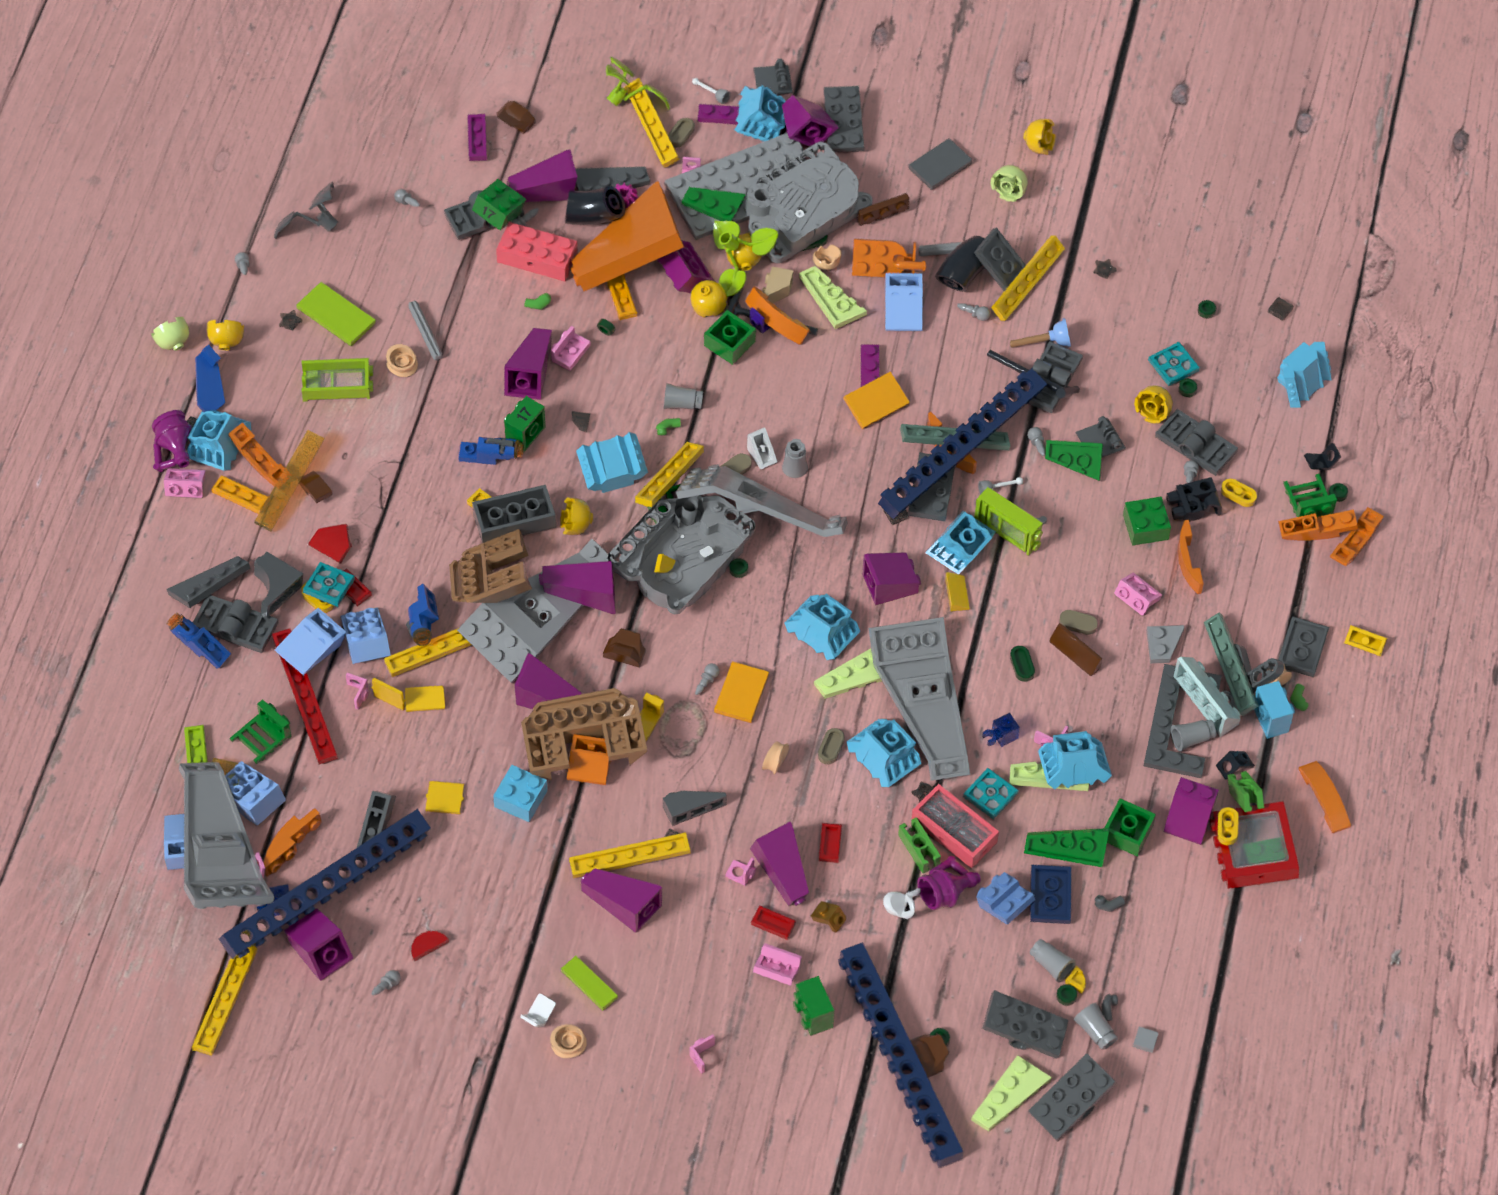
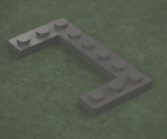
M1164 664L1143 766L1202 778L1205 758L1167 750L1179 688L1182 687L1174 678L1176 666ZM1205 672L1208 677L1211 676L1217 683L1216 687L1219 690L1222 676Z

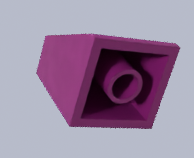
M792 95L782 104L789 139L812 146L818 142H824L838 129V125L816 103Z
M906 552L864 554L862 575L875 606L918 594L921 580L919 575L915 574L913 560L908 558Z
M1181 777L1174 793L1163 832L1201 845L1213 815L1219 790Z
M318 908L284 930L290 945L320 981L354 959L342 931Z

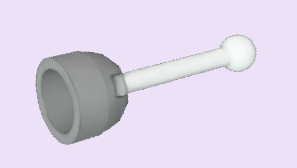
M698 78L692 80L694 85L698 84L714 93L716 100L721 104L728 102L730 98L729 91L725 89L716 91L699 82Z
M1018 477L1016 480L992 484L989 480L979 481L978 488L981 494L987 487L993 490V488L1011 484L1021 485L1023 479Z

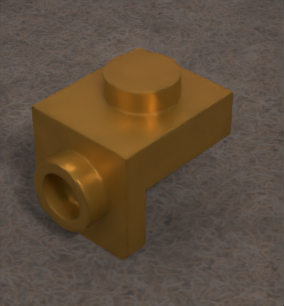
M820 901L811 914L813 921L829 925L831 930L836 933L846 920V916L839 905Z

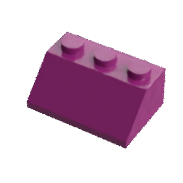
M682 240L683 248L657 260L665 268V273L673 281L676 290L691 293L699 282L705 280L714 281L692 244Z

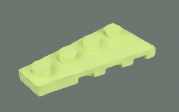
M816 266L799 273V278L834 329L867 315L866 309L859 307L852 297L849 298L844 294L843 290L839 286L836 287L831 282V279Z
M870 648L816 679L814 685L826 699L848 692L849 689L862 688L866 684L875 681L878 683L882 680L874 668Z
M1041 763L1011 764L1009 780L1011 785L1052 788L1047 784ZM1061 783L1056 789L1088 791L1089 783L1072 785L1069 788Z
M1017 1055L974 1113L971 1121L989 1132L1005 1119L1015 1108L1017 1109L1026 1099L1037 1093L1042 1086L1047 1085L1052 1077Z

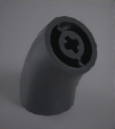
M613 186L588 191L569 190L565 224L594 225L619 219L625 213L624 199L621 193Z
M973 236L958 245L940 266L935 275L936 279L951 289L966 292L973 279L985 269L984 265L974 254L985 238Z

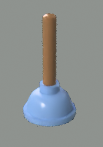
M1062 318V321L1057 322L1049 333L1010 341V346L1014 348L1050 340L1056 341L1061 346L1071 347L1066 319Z

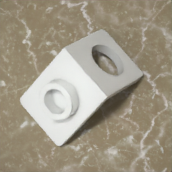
M538 994L528 1014H521L520 1018L535 1027H544L556 1006V1002L543 994Z

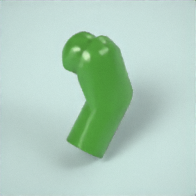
M544 293L535 300L526 298L524 306L541 310L551 302V296L548 293Z
M680 418L664 419L656 426L657 434L666 435L667 428L681 427Z
M1296 684L1290 700L1297 709L1305 711L1309 706L1302 696L1305 687L1301 684Z

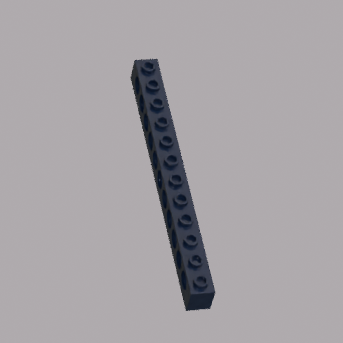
M1033 368L1027 373L1023 371L1017 377L1018 380L1015 383L1011 381L1004 388L1005 392H998L992 398L993 402L991 404L987 402L981 407L979 414L975 412L968 419L969 423L966 425L962 423L955 430L957 432L955 435L949 434L943 440L944 444L942 446L938 444L934 447L929 457L925 455L918 462L919 466L916 468L912 466L905 473L907 475L905 478L899 477L893 483L894 487L891 490L887 488L880 494L882 498L878 504L893 520L1045 388L1047 383Z
M418 809L414 810L224 933L219 938V941L232 959L237 956L239 958L244 957L250 952V947L254 945L256 948L266 942L265 938L270 934L273 937L283 931L281 927L284 925H293L299 920L298 916L301 914L308 915L316 909L314 906L318 903L323 905L331 900L332 897L330 895L333 893H342L348 888L347 884L353 881L354 884L364 878L363 874L367 871L371 874L380 868L379 864L385 861L388 863L396 857L395 853L399 850L403 853L412 847L410 843L417 840V842L425 839L428 836L426 833L431 827ZM403 829L409 830L411 836H406L403 832ZM387 840H393L395 843V847H391L388 844ZM371 850L378 851L379 857L373 856ZM355 860H360L363 863V868L358 867ZM339 871H345L347 878L341 877ZM323 881H328L331 884V889L326 888L323 885ZM307 891L314 893L315 899H310L307 896ZM290 903H297L299 910L293 909ZM275 912L282 915L281 921L274 917ZM258 923L264 924L266 931L259 930ZM241 934L248 935L250 941H243Z
M863 942L840 950L839 966L842 971H846L847 983L856 992L854 993L858 1005L861 1004L864 1009L862 1010L866 1022H870L872 1026L871 1033L874 1039H878L880 1043L879 1049L882 1056H886L888 1060V1069L891 1074L894 1073L896 1076L897 1088L900 1092L903 1091L905 1095V1105L914 1114L912 1115L916 1127L919 1126L922 1131L921 1138L925 1145L928 1144L931 1150L929 1154L933 1163L936 1162L938 1167L942 1168L962 1160V1147ZM854 967H861L862 969H861V970H855V969H853V968H854ZM866 983L869 984L870 987H863L861 985ZM870 1001H877L878 1004L873 1005V1004H871V1003H869V1002H870ZM885 1018L887 1021L880 1022L877 1019ZM887 1035H892V1036H894L895 1038H894V1039H888V1038H886V1036H887ZM900 1052L903 1054V1056L898 1057L895 1056L894 1053ZM903 1070H910L912 1073H911V1074H905V1073H903L902 1071H903ZM917 1087L920 1091L914 1092L911 1088ZM926 1105L929 1108L924 1110L921 1109L919 1106ZM932 1122L935 1123L937 1126L930 1127L927 1124ZM942 1140V1141H944L946 1144H945V1145H938V1144L936 1143V1141Z

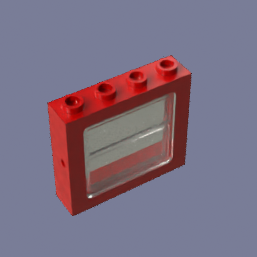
M1284 801L1264 804L1262 809H1258L1257 805H1254L1252 810L1245 812L1241 807L1233 808L1238 812V839L1232 845H1224L1219 842L1218 814L1220 811H1213L1210 828L1211 832L1215 831L1216 836H1213L1214 846L1219 848L1217 859L1218 864L1223 866L1221 878L1222 882L1226 881L1227 889L1299 878V864Z

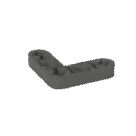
M1234 644L1253 693L1256 692L1257 687L1270 683L1283 673V662L1274 658L1268 659L1252 670L1245 647ZM1262 672V679L1258 682L1257 677Z

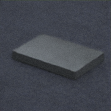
M948 138L910 163L908 168L925 185L933 190L971 165L972 159Z
M993 228L974 252L1003 291L1008 288L1026 266L998 228Z
M1292 616L1278 659L1283 662L1285 669L1314 678L1329 627Z

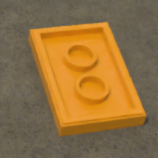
M891 371L843 397L862 429L910 403Z
M732 661L714 708V713L751 723L769 672Z

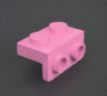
M571 326L567 331L563 332L559 342L552 346L550 351L552 362L571 371L591 346L590 341L575 334V328Z
M765 943L753 972L791 986L799 971L802 957Z

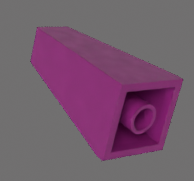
M565 150L508 177L506 185L526 198L525 202L568 200L569 190H574L577 181L571 150Z
M533 328L507 361L504 367V396L520 398L528 396L531 399L541 400L552 344V330Z
M611 561L542 566V574H539V583L543 585L545 593L610 614H616L615 586Z
M529 653L525 658L515 683L516 705L533 709L538 702L583 694Z
M790 821L756 839L750 850L787 905L795 904L797 906L806 901L805 897L809 894L793 825Z
M596 868L590 873L587 872L581 879V891L635 933L662 906V887L660 885Z

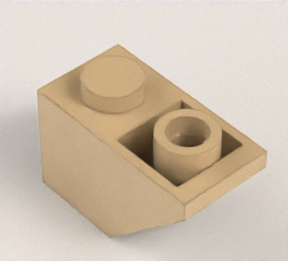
M772 266L771 272L766 275V288H762V292L769 296L768 300L775 303L789 296L793 283V270Z

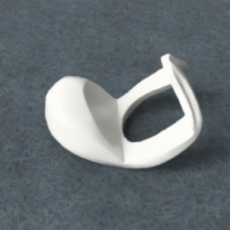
M917 888L914 891L907 892L906 895L895 891L887 893L883 899L886 911L901 918H911L915 912V903L912 898L918 896L921 889ZM909 904L910 910L905 912L906 906Z

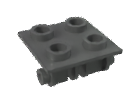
M777 59L775 66L753 68L757 88L760 86L768 87L774 94L793 93L788 64L786 65L783 59Z
M1105 416L1098 418V424L1076 432L1081 442L1102 443V458L1126 449L1110 420Z

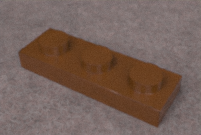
M907 193L862 208L858 210L857 222L862 226L896 213H902L909 209L910 198Z

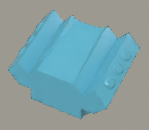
M745 86L740 93L743 97L738 103L739 113L735 120L738 122V125L734 130L761 141L778 137L780 130L785 127L782 109L785 99L774 94L768 87L760 86L754 89Z
M1303 342L1282 361L1280 374L1277 379L1287 390L1290 408H1301L1300 401H1309V397L1319 388H1324L1323 380H1332L1331 366L1329 365L1330 361L1325 342H1314L1310 346Z
M217 410L201 412L187 437L190 440L187 448L189 458L223 471L231 470V461L236 460L239 450L228 433L242 422L251 431V422L234 417L227 412Z
M628 432L624 437L617 435L605 441H595L590 446L582 445L576 450L589 490H602V493L631 486L634 485V480L641 479L648 473L637 435Z
M962 511L925 553L959 574L986 546L996 532L975 519L972 515Z
M828 594L810 596L784 623L788 633L795 632L798 640H802L810 645L816 653L823 652L826 660L835 659L860 633L857 622L851 618L852 611Z
M878 719L847 741L848 751L856 754L857 762H861L870 771L872 778H879L881 787H890L921 764L919 753L914 749L916 742L895 720Z
M1087 731L1053 735V742L1045 743L1038 750L1047 784L1053 789H1056L1061 783L1067 788L1084 783L1092 785L1097 779L1105 783L1112 776L1102 742L1092 737Z

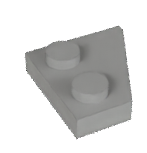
M1184 625L1147 626L1146 633L1150 664L1170 662L1184 631Z

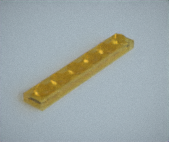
M307 430L255 519V524L270 532L273 530L324 442L323 437Z

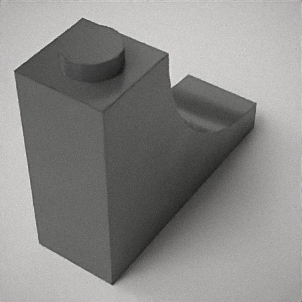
M266 552L261 557L259 556L254 562V575L264 583L268 591L266 598L261 603V616L266 619L294 595L303 584L302 572L269 552Z

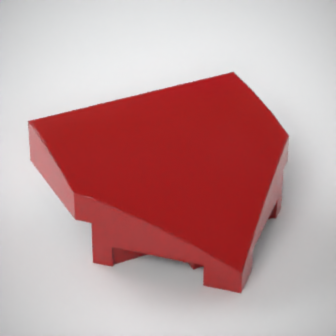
M341 524L320 528L311 538L308 545L341 564L352 547L348 534V525Z

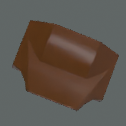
M508 101L497 112V118L523 134L535 124V118L530 111L516 101Z
M621 628L613 637L609 638L603 651V657L640 668L646 649L642 645L639 633Z
M925 1034L910 1040L927 1077L944 1071V1062L949 1051L940 1034L932 1036Z

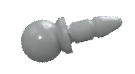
M399 189L395 192L394 198L398 203L409 204L413 207L420 206L419 202L413 199L412 195L407 193L406 190Z
M532 209L522 218L518 216V219H514L511 222L527 226L526 222L531 220L539 209Z
M240 252L235 256V263L241 270V273L246 275L249 267V256L244 252Z
M963 303L957 304V307L962 311L971 313L972 317H977L980 321H986L990 317V310L985 306L979 307V305L973 307Z
M1032 427L1028 431V438L1031 440L1032 445L1036 446L1038 452L1045 456L1042 430L1038 427Z
M1192 460L1187 461L1184 465V475L1186 476L1187 483L1193 482L1199 470L1197 462Z
M710 663L705 667L704 673L701 674L702 680L695 691L696 695L703 692L708 683H712L714 678L719 675L720 669L716 664Z
M395 970L388 971L381 978V983L373 989L372 995L380 994L385 989H391L399 984L400 974Z

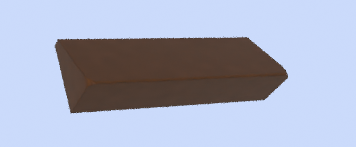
M1059 623L1049 640L1050 643L1089 676H1093L1101 669L1102 657Z

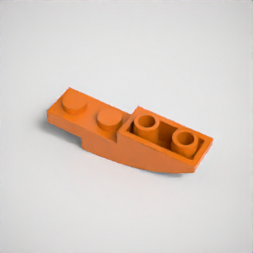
M1354 509L1316 517L1315 513L1278 521L1282 539L1310 541L1340 537L1339 533L1358 529Z
M314 808L300 820L294 815L279 830L264 858L265 876L268 877L270 874L276 873L282 864L294 858L297 853L296 843L303 841L310 831H314L319 827L321 823L319 811Z

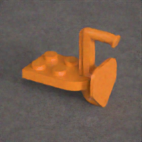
M854 238L852 276L885 277L886 273H902L904 269L912 270V273H915V270L925 271L926 262L924 260L922 262H915L916 242H913L912 254L906 253L905 248L896 241Z

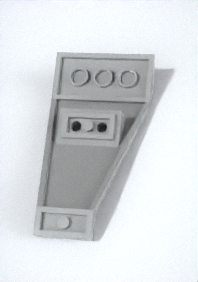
M718 464L711 465L708 469L701 470V468L691 469L676 491L678 499L717 493L734 500L737 511H742V513L761 511L823 537L843 534L848 524L846 517L835 515L826 519L726 466L720 467Z
M591 539L579 553L556 565L607 561L608 553L594 539ZM542 572L528 579L532 587L531 590L498 603H482L457 630L511 683H514L518 678L527 654H532L537 658L584 606L545 593L543 585L539 583V574H542ZM530 600L534 602L532 607L528 606ZM546 613L547 618L542 620V614Z
M944 617L868 628L874 668L927 758L930 779L940 780L970 775L948 653ZM932 685L936 687L934 692L931 691ZM914 688L917 689V694H916V695L913 694V689H914Z
M218 762L180 763L179 772L184 778V890L194 908L205 909L207 907L225 908L235 905L244 907L254 904L259 906L271 904L274 901V895L262 877L222 767Z

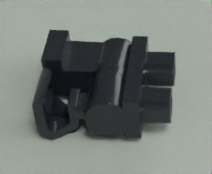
M1212 477L1183 485H1176L1175 491L1166 494V500L1169 505L1178 503V507L1171 509L1174 520L1183 519L1184 521L1189 520V522L1190 520H1198L1204 516L1205 511H1210L1211 506H1213L1217 516L1221 515L1222 506Z

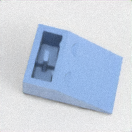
M886 273L885 331H922V274Z
M378 607L367 608L359 612H349L340 616L343 629L346 631L345 637L353 664L391 656L387 634Z
M317 608L299 623L275 651L304 675L341 646L346 631L322 610Z
M242 761L225 775L238 812L257 826L286 801L277 783Z
M184 814L167 815L164 819V856L167 870L184 868Z

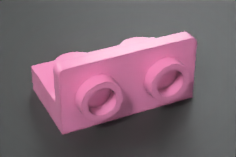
M168 468L164 478L165 496L202 498L203 483L206 477L205 470Z
M1134 572L1121 579L1114 592L1117 597L1142 616L1146 614L1149 606L1158 602L1162 597L1161 593Z

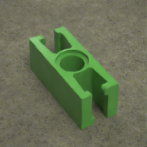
M1247 771L1241 772L1242 779L1240 780L1235 779V774L1227 775L1229 793L1245 812L1252 810L1251 803H1255L1258 809L1264 808L1262 789Z
M914 818L911 820L909 830L910 832L914 831L915 835L910 836L905 829L907 825L904 823L899 825L898 836L922 874L930 870L928 867L929 862L924 857L928 855L934 862V867H936L941 862V855L918 819ZM921 844L923 847H917L916 845Z

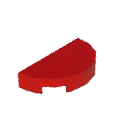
M438 931L421 933L412 943L411 955L413 960L416 961L449 943V939Z

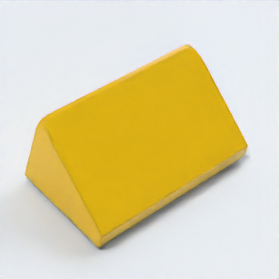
M946 572L945 581L950 611L970 610L965 577Z
M1350 625L1344 643L1381 656L1387 638Z
M444 686L405 688L406 712L445 709Z

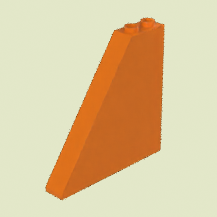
M659 181L655 182L625 210L624 216L609 224L571 260L573 264L571 271L577 287L581 286L585 292L684 247Z

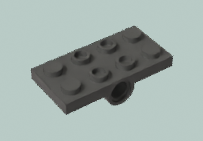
M859 86L824 87L825 112L838 125V129L827 138L828 146L834 152L864 151Z
M483 190L473 192L469 196V201L444 209V215L458 240L494 227L472 211L477 195ZM523 209L521 211V214L519 215L520 217L524 216Z
M1049 341L1040 359L1035 361L1032 368L1042 377L1062 387H1067L1080 365L1083 355ZM1045 386L1028 404L1053 413L1060 398L1057 397L1055 391Z
M1176 409L1155 433L1156 438L1188 459L1197 462L1199 466L1215 476L1238 451V447L1215 433V428L1210 422L1206 420L1197 422L1179 409Z
M919 452L918 462L925 455L929 457L931 454ZM955 467L909 506L908 516L945 522Z
M212 595L206 597L193 621L199 629L204 627L214 637L259 653H263L279 623L278 619L269 616L267 619L264 618L260 612L252 610L251 606L242 600L237 599L232 603Z
M994 990L991 993L982 1029L1008 1039V1043L1014 1048H1031L1057 1059L1060 1056L1069 1020Z
M1086 1053L1028 1112L1059 1141L1079 1120L1085 1119L1093 1111L1095 1104L1117 1083Z

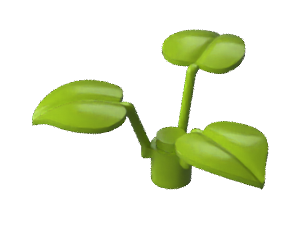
M610 57L611 63H614L623 70L622 75L609 64L606 66V75L620 80L618 85L607 96L611 103L618 107L623 99L627 101L633 95L647 89L659 96L666 103L668 110L670 109L666 97L651 85H644L626 95L627 91L621 85L624 82L629 86L630 83L626 76L629 74L633 77L634 74L619 60Z
M714 221V242L719 249L725 250L726 248V252L729 254L735 269L725 270L719 278V284L725 290L727 297L738 293L746 282V273L742 270L738 271L739 267L731 251L736 250L739 247V243L752 246V251L756 255H766L773 249L778 239V232L775 229H758L751 235L752 242H746L738 238L740 226L736 222Z

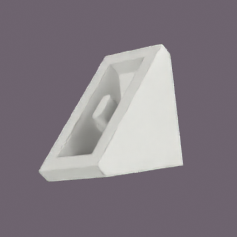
M764 427L748 434L747 450L758 467L763 469L776 463L777 459L766 428Z

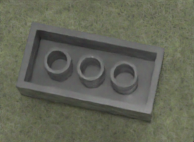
M546 484L472 502L473 515L482 543L517 529L520 530L523 536L556 528V515Z

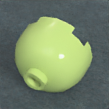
M1006 165L999 168L991 178L992 189H996L1001 199L1011 202L1021 198L1028 185L1025 173L1014 165Z
M176 317V322L168 323L166 321L153 330L154 333L151 336L159 347L166 350L174 349V351L184 347L183 343L189 337V327L184 317Z

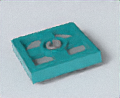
M1180 342L1148 358L1150 364L1168 386L1200 370L1198 364Z
M320 562L303 588V593L338 607L354 582L355 575Z
M987 768L963 793V798L994 820L1013 800L1019 790Z

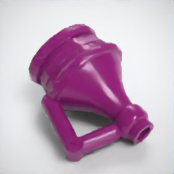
M181 410L165 412L152 423V431L155 433L153 444L155 464L153 467L158 472H163L164 469L176 465L180 468H185L190 464L189 454L185 450V445L192 427L185 420V414ZM161 448L171 451L174 454V459L162 462Z
M949 856L947 860L929 871V875L920 876L917 886L921 889L919 894L926 906L937 910L940 907L952 908L955 906L961 892L966 888L975 887L981 882V878L977 872H968L956 861L954 856ZM949 867L953 868L961 876L952 875L945 870Z

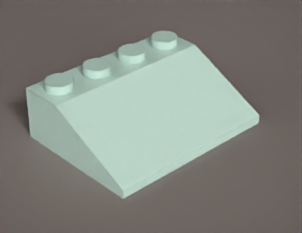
M1179 657L1176 663L1174 678L1207 720L1213 721L1217 734L1221 737L1239 725L1241 717L1239 711L1235 707L1232 708L1228 703L1229 699L1224 692L1220 693L1216 687L1217 683L1211 676L1208 677L1204 672L1203 664L1200 661L1197 662L1192 657Z

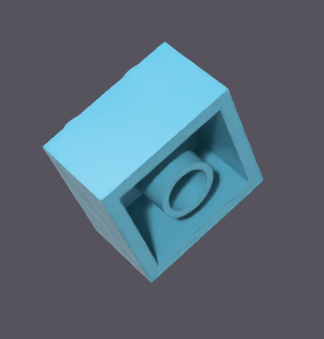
M1279 681L1257 687L1255 698L1259 706L1254 709V712L1266 738L1288 733L1295 710L1292 703L1289 704L1286 689L1281 687Z
M511 765L493 795L494 807L530 822L548 791L547 780Z

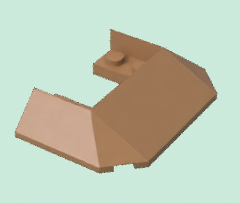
M519 529L466 549L462 553L463 557L458 562L454 560L449 564L453 601L498 603L532 589L526 576V567L523 561L494 572L496 568L529 556Z
M616 688L538 702L533 707L532 713L521 722L530 774L552 780L551 772L570 768L565 744L572 743L574 734L597 738L604 737L609 761L628 757L629 764L631 765L648 752L638 701L632 697L628 698Z

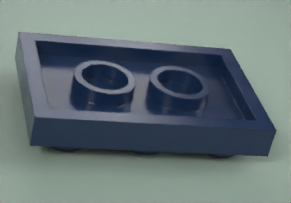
M1031 865V893L1034 894L1035 901L1030 904V922L1070 924L1071 867Z

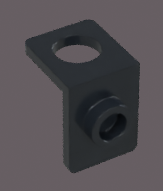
M1331 443L1321 454L1305 453L1304 457L1312 470H1330L1341 458V455L1336 445ZM1331 450L1334 452V459L1332 461L1328 457Z
M1229 751L1216 764L1224 779L1227 780V775L1234 774L1239 768H1253L1255 766L1245 751ZM1226 761L1231 763V770L1229 772L1224 770V763Z

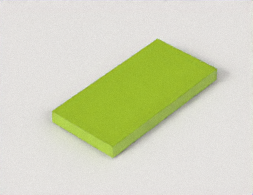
M322 282L296 304L297 309L350 346L376 324L374 318Z

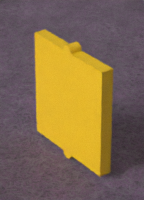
M376 678L372 679L371 688L373 689L374 697L401 710L405 709L406 700L402 691Z
M430 781L428 793L426 794L425 811L460 814L461 804L464 801V784Z

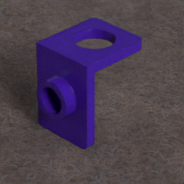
M752 307L750 309V323L763 334L771 327L764 325V317Z

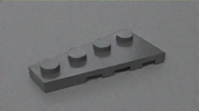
M646 167L575 169L578 191L595 190L606 186L616 187L617 184L621 186L624 182L626 186L632 184L633 188L650 185V178Z
M236 556L166 590L169 596L191 608L249 570L250 565L249 562Z

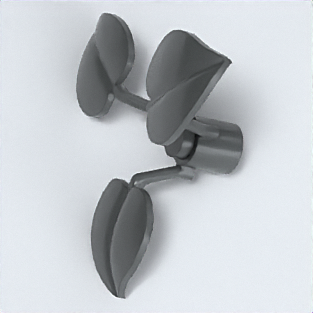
M332 181L315 196L312 205L309 207V210L315 206L321 210L316 217L318 221L293 211L280 221L275 230L274 238L276 239L278 233L297 216L315 223L318 227L322 225L328 232L334 228L338 221L323 204V202L332 199L331 192L332 188H334V182Z

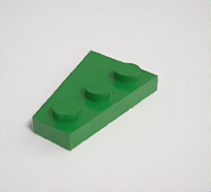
M689 187L682 199L681 205L719 221H733L746 194Z
M1046 440V460L1100 481L1103 453L1102 443Z

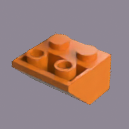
M573 735L567 780L606 785L611 761L608 759L605 739Z

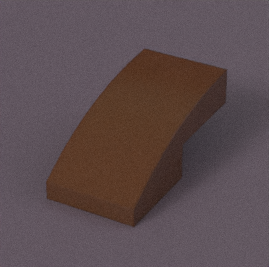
M315 471L297 479L304 491L310 494L316 504L333 495L330 487Z

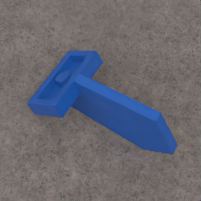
M209 344L195 358L197 406L203 412L218 410L225 404L218 365L221 358Z

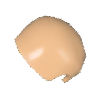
M830 245L826 249L820 246L813 254V261L819 269H835L840 263L842 251L835 245Z

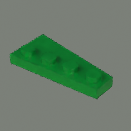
M1109 828L1027 832L1024 854L1103 867Z

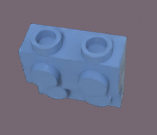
M1005 872L1000 876L995 875L991 884L986 888L982 887L976 896L980 908L1007 925L1035 901L1034 894L1022 888L1018 880Z

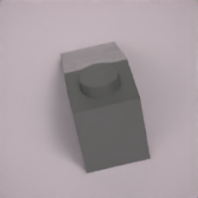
M372 791L357 847L386 829L396 796L380 791ZM371 850L372 853H377L376 850Z
M679 791L676 793L671 792L663 797V808L672 826L727 805V795L724 792Z

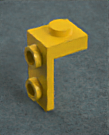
M648 693L643 697V709L640 712L645 741L648 740L664 713V700L657 695Z

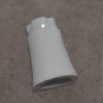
M666 383L664 409H701L703 391Z
M793 439L791 442H788L785 449L782 470L785 475L791 478L802 477L808 470L805 444L799 439Z
M1200 720L1193 723L1171 726V738L1178 751H1183L1193 745L1216 737L1215 725L1212 720Z
M1038 940L1030 950V955L1035 958V961L1042 965L1057 982H1062L1075 967L1076 960L1065 955L1044 940Z
M1097 1003L1087 1006L1074 1018V1021L1085 1030L1101 1049L1105 1050L1117 1041L1118 1038L1113 1033L1114 1030L1101 1013Z

